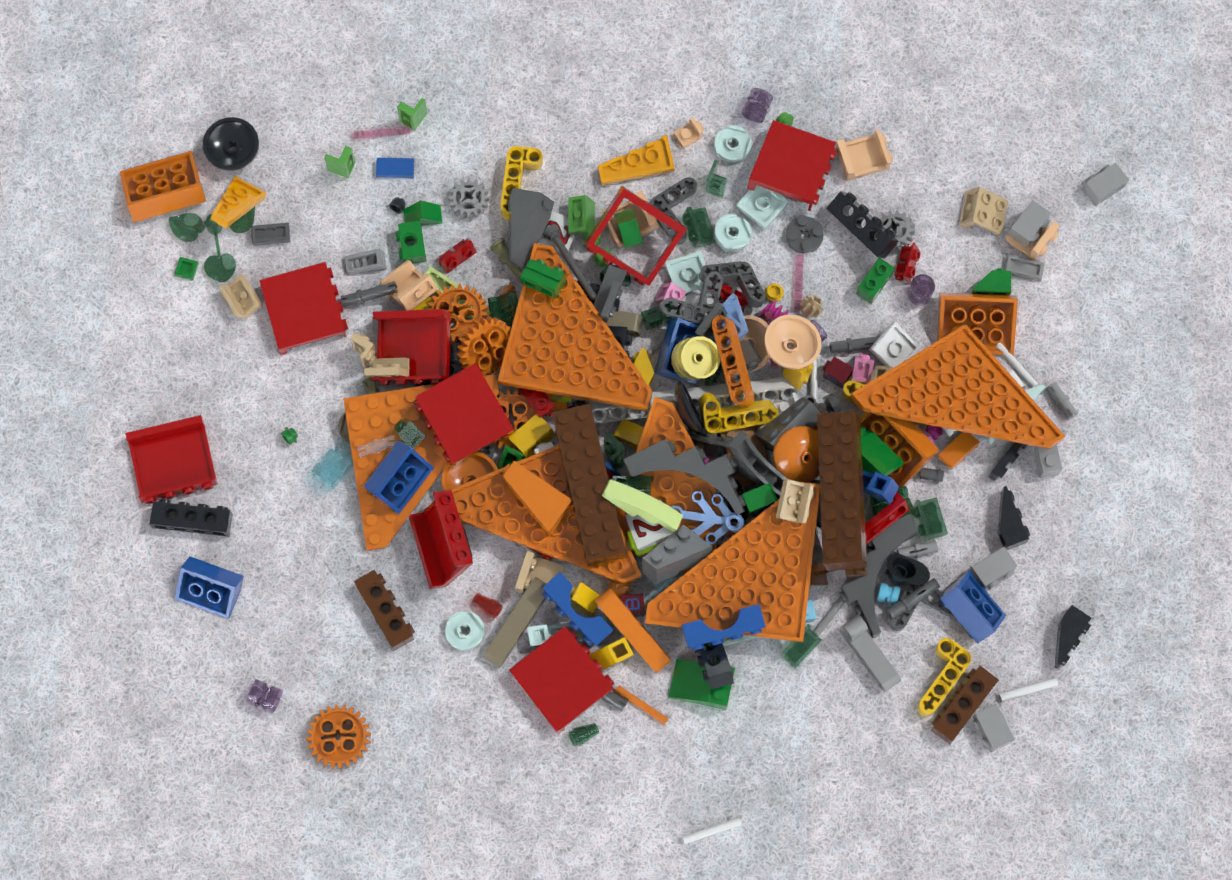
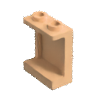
M880 129L870 136L845 142L844 139L836 142L835 148L838 150L837 154L847 181L890 168L891 162H893L892 154L886 149L887 141L885 135H881Z
M642 190L635 193L637 196L648 202ZM631 201L619 205L614 213L632 209L637 219L641 237L660 228L654 216ZM613 214L605 227L609 226L611 230L608 234L612 243H617L621 247L624 244Z
M410 260L405 261L380 281L381 285L392 281L396 282L398 293L388 296L405 310L414 309L438 289L430 275L420 273Z

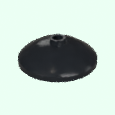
M227 117L216 121L207 129L203 138V151L208 161L213 166L226 171H234L246 167L254 160L259 150V138L256 130L249 122L241 118ZM231 147H236L234 151H230Z
M680 380L676 384L674 393L676 409L689 429L703 435L706 432L687 388L682 380Z

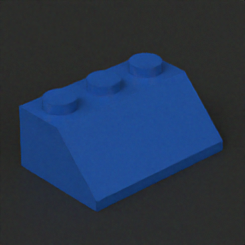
M680 318L669 319L654 374L670 380H682L684 383L696 384L697 380H686L674 371L671 355L674 347L680 341L697 337L695 331L699 325Z
M398 440L363 487L396 513L400 514L434 467L415 450Z
M189 556L180 569L174 599L229 619L241 592L244 576Z
M970 571L961 576L940 597L943 605L952 612L957 622L962 624L967 630L968 635L977 644L995 633L1006 617V614Z

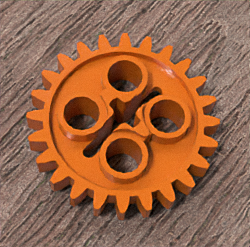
M459 283L458 288L451 284V289L449 290L444 286L443 293L437 290L439 296H432L434 302H428V306L431 309L448 307V311H451L450 324L456 323L454 328H450V339H452L453 344L456 343L457 339L465 338L463 331L468 332V325L473 327L474 320L480 323L481 317L486 319L488 316L486 313L488 307L485 305V299H481V293H477L476 288L470 291L469 285H466L463 289L461 283ZM460 300H466L464 304H458ZM469 315H473V316H474L473 319H471V320H466V317H467V316H469Z
M487 316L486 319L481 317L480 323L474 320V326L468 325L469 331H463L465 338L459 339L463 342L462 345L457 346V348L461 349L457 353L461 357L459 363L463 364V369L477 363L483 376L492 375V372L498 374V368L501 369L510 336V327L496 317L491 318Z
M508 389L507 395L500 391V397L497 400L501 407L506 410V416L509 421L508 405H512L516 432L520 425H524L537 413L522 393L518 395L517 390L514 391V394H511ZM523 406L526 410L523 414H517L515 412L516 408ZM506 435L492 443L493 446L499 443V450L506 445L517 450V447L509 440L511 435Z
M335 704L334 710L327 706L328 712L325 713L323 710H320L322 716L314 715L316 722H309L313 729L306 731L311 735L306 740L312 742V744L307 747L308 749H315L311 755L313 757L319 755L316 761L319 763L324 760V767L331 763V768L334 769L336 764H338L340 770H342L343 764L346 763L348 768H350L351 761L357 764V757L364 758L361 753L362 751L368 752L365 744H371V741L366 739V737L371 736V732L365 730L370 728L369 724L363 725L366 718L362 717L359 719L360 711L353 714V707L347 711L346 705L339 709L338 705ZM352 722V729L348 731L344 730V723ZM328 723L333 724L332 731H323L324 725ZM339 732L342 736L356 734V737H340V741H337L336 738L321 740V737L324 736L336 737ZM346 742H354V748L352 750H345L344 745ZM328 743L335 745L331 752L324 750L325 745Z

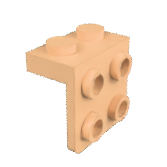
M1053 221L1050 227L1047 226L1045 230L1041 228L1038 232L1040 236L1034 244L1030 243L1028 247H1025L1009 235L1006 236L1005 240L1032 260H1036L1039 255L1043 256L1049 248L1047 246L1050 241L1054 242L1058 237L1059 232L1057 230L1060 225Z

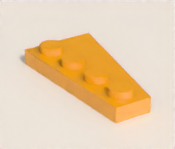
M667 135L662 136L657 141H651L646 146L637 150H631L626 155L618 156L598 165L601 185L675 171Z
M234 176L226 193L223 194L221 201H219L214 209L211 220L220 226L228 228L263 201L266 197V192Z

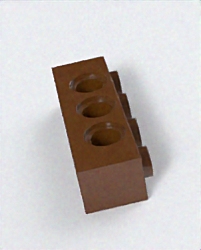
M372 570L355 580L354 583L393 651L413 641L414 637L412 634L415 631L410 622L405 623L403 619L405 614L402 608L395 606L393 601L396 598L391 590L387 591L384 587L386 581L382 574H377L375 570ZM374 589L381 590V594L378 597L371 595ZM388 605L391 607L390 612L382 613L381 608ZM399 622L401 626L398 630H392L390 628L391 624Z
M979 666L977 670L972 668L966 676L969 679L965 685L960 684L954 692L957 694L955 699H949L943 707L946 711L942 716L938 714L931 723L934 725L931 731L949 745L999 681L982 666ZM976 684L980 688V692H972L970 685ZM961 699L967 701L968 708H961L958 701ZM948 715L955 716V724H951L947 721Z

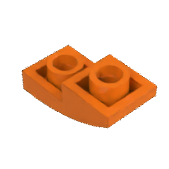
M962 432L940 452L938 458L950 469H953L965 459L966 455L979 446L980 441L971 433Z

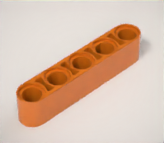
M718 315L712 321V329L731 400L737 405L749 407L754 402V393L735 323L725 316ZM725 322L726 325H725V327L722 329L721 326H722V324ZM730 339V345L726 347V343ZM735 357V362L731 365V360ZM740 375V379L736 383V378ZM744 393V394H745V397H744V399L741 401V400H740L741 395Z
M611 588L594 600L656 673L672 661Z

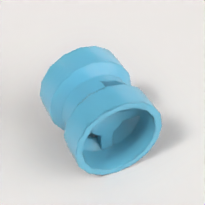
M881 582L876 601L881 603L886 601L890 605H894L897 603L900 587H888L886 583Z

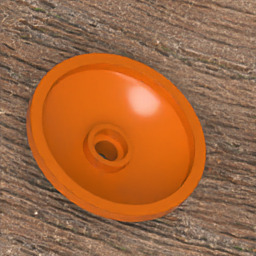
M796 426L785 431L774 446L773 463L775 469L789 480L808 483L819 476V471L817 470L819 466L818 431L807 426ZM807 454L808 458L804 460V456Z
M481 452L473 453L457 462L455 466L451 462L446 463L441 477L443 490H451L467 483L469 480H475L494 472L498 468L490 457Z

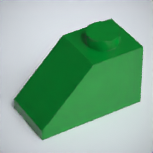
M1004 268L992 270L973 287L971 294L1010 295L1011 271H1006Z

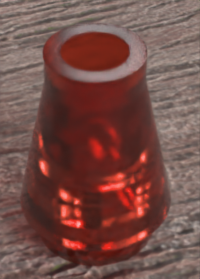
M477 593L472 601L489 618L495 619L503 608L500 601Z

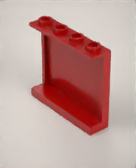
M773 120L749 177L747 189L754 191L755 187L759 186L809 204L808 211H811L813 204L817 205L820 197L817 194L818 191L824 188L826 182L823 179L824 175L828 176L831 170L830 160H835L838 151L835 150L836 142Z
M326 262L259 280L280 355L288 353L287 349L343 334L344 337H347L345 331L349 330L346 319H342L340 314L344 312L341 301L337 302L335 296L339 295L336 284L332 285L331 279L334 276L331 267L327 268Z
M444 309L374 311L373 319L378 321L377 359L409 358V376L371 377V380L377 381L378 385H390V382H396V385H407V381H413V384H425V381H430L431 384H438L449 378L451 311Z
M477 363L415 396L417 402L414 405L419 413L423 412L426 417L423 420L428 430L432 429L434 431V441L438 447H443L445 451L442 453L447 463L451 462L453 466L500 438L514 433L513 426Z
M201 415L125 433L138 485V497L142 503L152 504L157 499H173L178 494L190 495L195 492L194 490H210L214 488L213 486L218 485L206 428Z
M452 490L433 492L434 501L422 513L409 516L429 589L448 586L473 564Z
M566 626L509 669L558 734L563 732L567 725L605 695L615 691L612 687L615 684L608 674L606 676L602 674L600 670L603 667L596 659L592 661L588 656L591 653L584 643L580 645L576 640L579 636L572 628L568 630Z

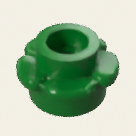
M285 427V430L281 432L284 440L289 445L297 443L296 438L298 434L293 428Z

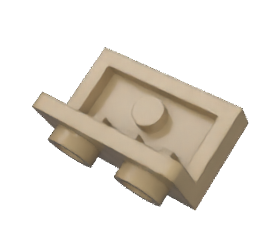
M240 274L228 285L222 284L219 286L222 291V297L231 306L230 310L236 317L246 319L263 306L248 279L243 274Z
M354 332L350 338L353 350L361 354L360 360L363 369L369 368L373 364V359H377L374 344L370 342L366 335H358Z
M784 479L776 518L796 523H806L809 517V506L813 497L814 485Z

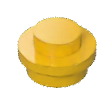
M773 283L766 287L765 296L769 301L773 302L776 300L778 302L783 298L784 290L779 284Z

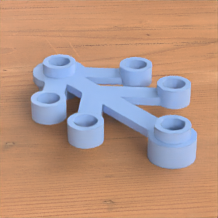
M695 491L692 494V499L699 504L704 513L685 511L678 505L671 507L674 510H678L684 519L703 521L695 529H690L698 536L715 523L722 524L723 526L717 531L707 534L706 542L711 545L715 544L718 538L726 532L741 530L744 524L743 517L729 510L721 494H714L711 501L713 505L719 507L725 517L715 514L704 499L702 491ZM696 493L701 494V500L695 499ZM719 496L721 502L715 503L714 497ZM733 518L738 521V524L735 526L730 523V520ZM709 535L715 536L714 542L708 540Z

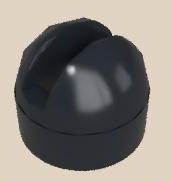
M399 197L394 198L389 204L390 209L398 214H401L406 206L404 199Z

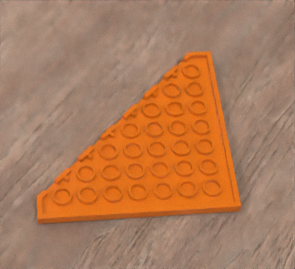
M534 243L530 259L535 261L540 259L551 268L554 266L561 268L565 273L566 282L556 299L523 285L500 369L498 384L649 411L653 392L642 378L636 366L631 362L627 353L613 336V333L602 320L578 282L573 278L553 246Z
M966 324L851 393L850 396L863 412L1047 449L1052 448L1065 438L1060 429Z
M496 374L484 376L497 398L499 389ZM437 384L343 398L367 551L387 548L429 488L440 476L447 463L442 455L445 452L443 447H438L433 439V436H435L432 429L428 430L423 421L426 417L423 412L419 413L414 405L417 402L415 396ZM398 440L411 447L434 467L400 514L396 513L363 487Z
M654 397L636 452L666 438L674 442L677 449L676 455L695 447L674 403ZM677 470L648 471L633 477L630 472L628 474L625 485L648 494L657 500H661L670 507L678 505L685 511L704 513L699 504L692 499V494L695 491H702L704 499L715 514L725 517L719 507L713 505L711 501L712 496L718 494L716 488L695 475ZM696 493L694 496L696 500H701L702 498L699 493ZM719 496L714 497V502L720 503L721 498ZM617 507L616 513L619 525L625 539L628 540L627 532L631 531L625 517L628 513ZM682 518L678 529L682 525L688 529H695L703 521ZM715 523L700 534L699 537L706 541L708 533L717 531L723 525ZM728 531L720 538L724 539L725 535L733 536L737 532ZM709 535L708 540L714 542L715 536ZM718 538L715 544L711 545L712 552L716 550L720 538ZM647 552V553H645V554H643V555H640L639 557H642V558H643V557H645L649 552ZM689 568L683 570L682 572L687 573L689 571Z
M559 445L517 462L571 499ZM505 467L451 489L460 520L465 524L623 585L642 577L622 530L626 558L587 566L573 503L549 536L504 482V474L502 473Z
M806 483L814 485L813 497L809 506V517L806 523H796L776 518L779 500H777L647 603L645 624L682 628V624L702 619L711 629L725 630L735 623L739 609L760 604L766 627L761 628V633L750 635V632L742 633V635L803 642L820 484Z

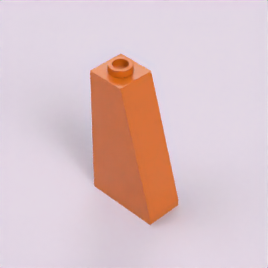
M516 461L512 465L508 464L502 473L504 474V482L542 529L550 536L572 506V499Z

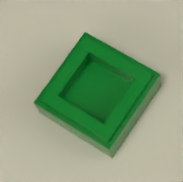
M180 257L174 275L194 280L199 265L198 261Z

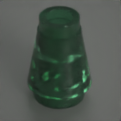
M596 723L572 728L568 735L573 746H582L599 734V729Z

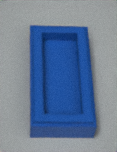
M377 158L376 177L414 178V158Z

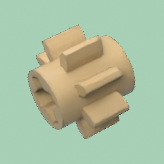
M807 295L800 302L802 306L801 312L807 318H812L813 316L817 318L824 310L821 307L823 301L816 295H811V297Z

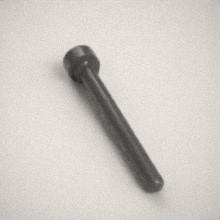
M555 224L548 226L543 232L548 240L555 243L590 300H596V293L560 239V230Z

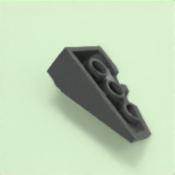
M514 188L508 203V211L511 212V221L508 222V228H511L509 263L524 271L530 260L534 243L538 244L548 224L554 201L540 192Z

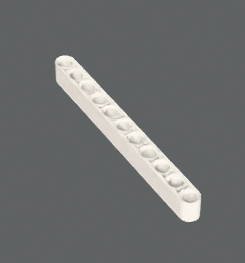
M785 377L750 381L754 393V402L770 400L772 403L792 399V393L794 392L798 396L797 389ZM727 384L687 388L697 410H700L699 398L705 393L713 394L719 402L720 408L737 405L731 400ZM675 390L653 392L649 411L590 401L589 404H591L595 423L648 418L654 397L674 402ZM744 393L741 395V398H740L741 401H742V400L744 399V397H745V394H744ZM713 402L707 403L706 407L711 406Z

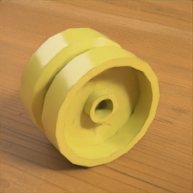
M692 337L680 341L674 347L671 361L674 371L680 377L686 380H698L707 378L716 372L720 364V355L717 345L711 339Z

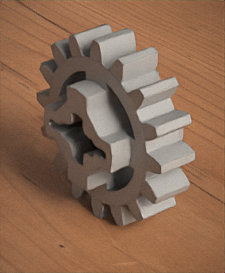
M470 178L467 179V182L461 179L460 185L455 183V190L450 189L451 196H448L451 202L450 208H454V213L460 212V218L467 215L468 219L471 218V215L477 218L478 212L484 214L483 208H488L487 202L490 201L489 196H487L488 189H484V184L478 185L477 179L471 182ZM481 194V197H482V198H481V202L479 203L478 198H479V195ZM459 195V196H460V199H459V202L457 203V196Z
M896 210L895 214L889 211L888 216L882 214V226L892 231L894 226L897 233L895 238L899 241L896 246L898 250H901L900 245L907 247V241H913L912 236L915 235V225L912 222L911 216L906 218L905 212L900 215L898 210ZM877 231L875 233V238L878 239L879 233Z

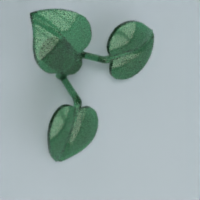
M255 207L230 225L233 232L244 233L251 229L254 223ZM184 213L169 217L172 232L178 239L185 242L195 241L198 233H203L207 227L208 232L214 235L217 256L213 255L206 259L204 270L210 278L220 283L228 281L235 272L236 262L231 254L221 255L218 233L221 232L222 226L211 220L212 214L207 216L204 225L200 216L194 213Z

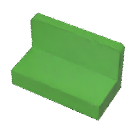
M423 98L420 99L414 109L402 101L397 106L400 122L414 131L428 114L426 101Z
M345 146L340 158L325 154L324 157L328 171L349 178L356 163L352 148Z
M587 195L569 197L568 233L576 235L592 232L595 227V202Z

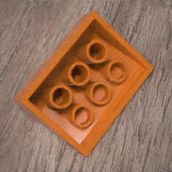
M192 151L119 171L127 206L133 222L143 221L151 217L206 202Z
M939 292L937 341L966 324L992 355H1003V351H998L996 345L1001 342L1008 352L1014 356L1017 297L1015 295Z
M865 412L860 418L861 426L874 432L904 461L901 467L888 475L899 486L897 492L939 451L912 421Z

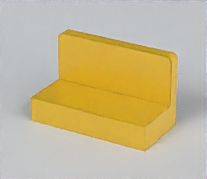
M535 414L509 437V440L524 454L525 459L534 455L537 445L543 442L548 443L555 437L552 427L542 417L540 418Z

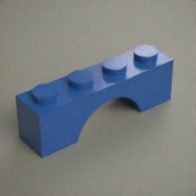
M863 471L864 494L891 504L899 488L892 478L878 472L869 473Z
M559 572L541 588L544 591L542 595L549 603L553 601L557 607L555 609L562 617L567 616L570 620L568 624L576 632L579 630L584 635L582 639L588 646L593 645L596 647L613 629L601 616L585 618L573 610L570 603V593L573 585Z
M760 604L739 609L735 623L725 630L711 629L702 619L682 624L687 648L692 647L693 651L704 648L705 643L711 642L712 646L724 643L723 639L731 637V640L742 638V633L758 634L762 632L761 628L766 627Z

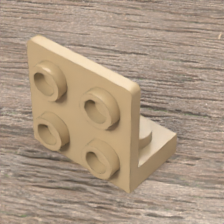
M982 187L966 191L959 226L966 228L978 225L997 235L1002 234L1008 200Z
M527 551L515 586L516 592L524 594L535 577L548 583L559 572L563 574L565 566L535 557V553Z

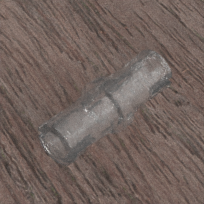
M394 434L379 440L373 439V442L356 446L358 452L366 449V451L359 453L360 458L376 452L379 454L382 450L394 447L396 441L388 443L395 440Z

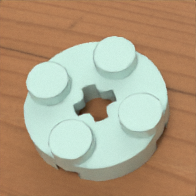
M730 125L722 131L720 130L714 142L716 155L730 163L744 161L749 155L752 146V140L747 131L736 125ZM734 140L738 146L731 148L728 143Z
M735 214L722 216L716 223L713 232L715 241L725 252H735L744 249L749 243L752 234L747 220L741 219ZM729 229H732L733 232L736 231L737 234H735V236H731L729 234Z
M460 611L453 614L448 619L445 628L449 644L460 651L476 648L480 645L485 635L484 624L481 618L472 612ZM461 627L470 628L467 636L460 634Z

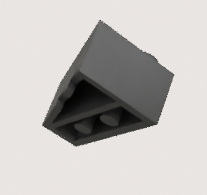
M802 397L754 435L768 450L773 452L777 440L785 431L796 426L814 428L817 425V414L822 413L811 401Z
M682 525L642 558V573L656 584L679 575L680 571L687 568L689 570L712 553V546Z

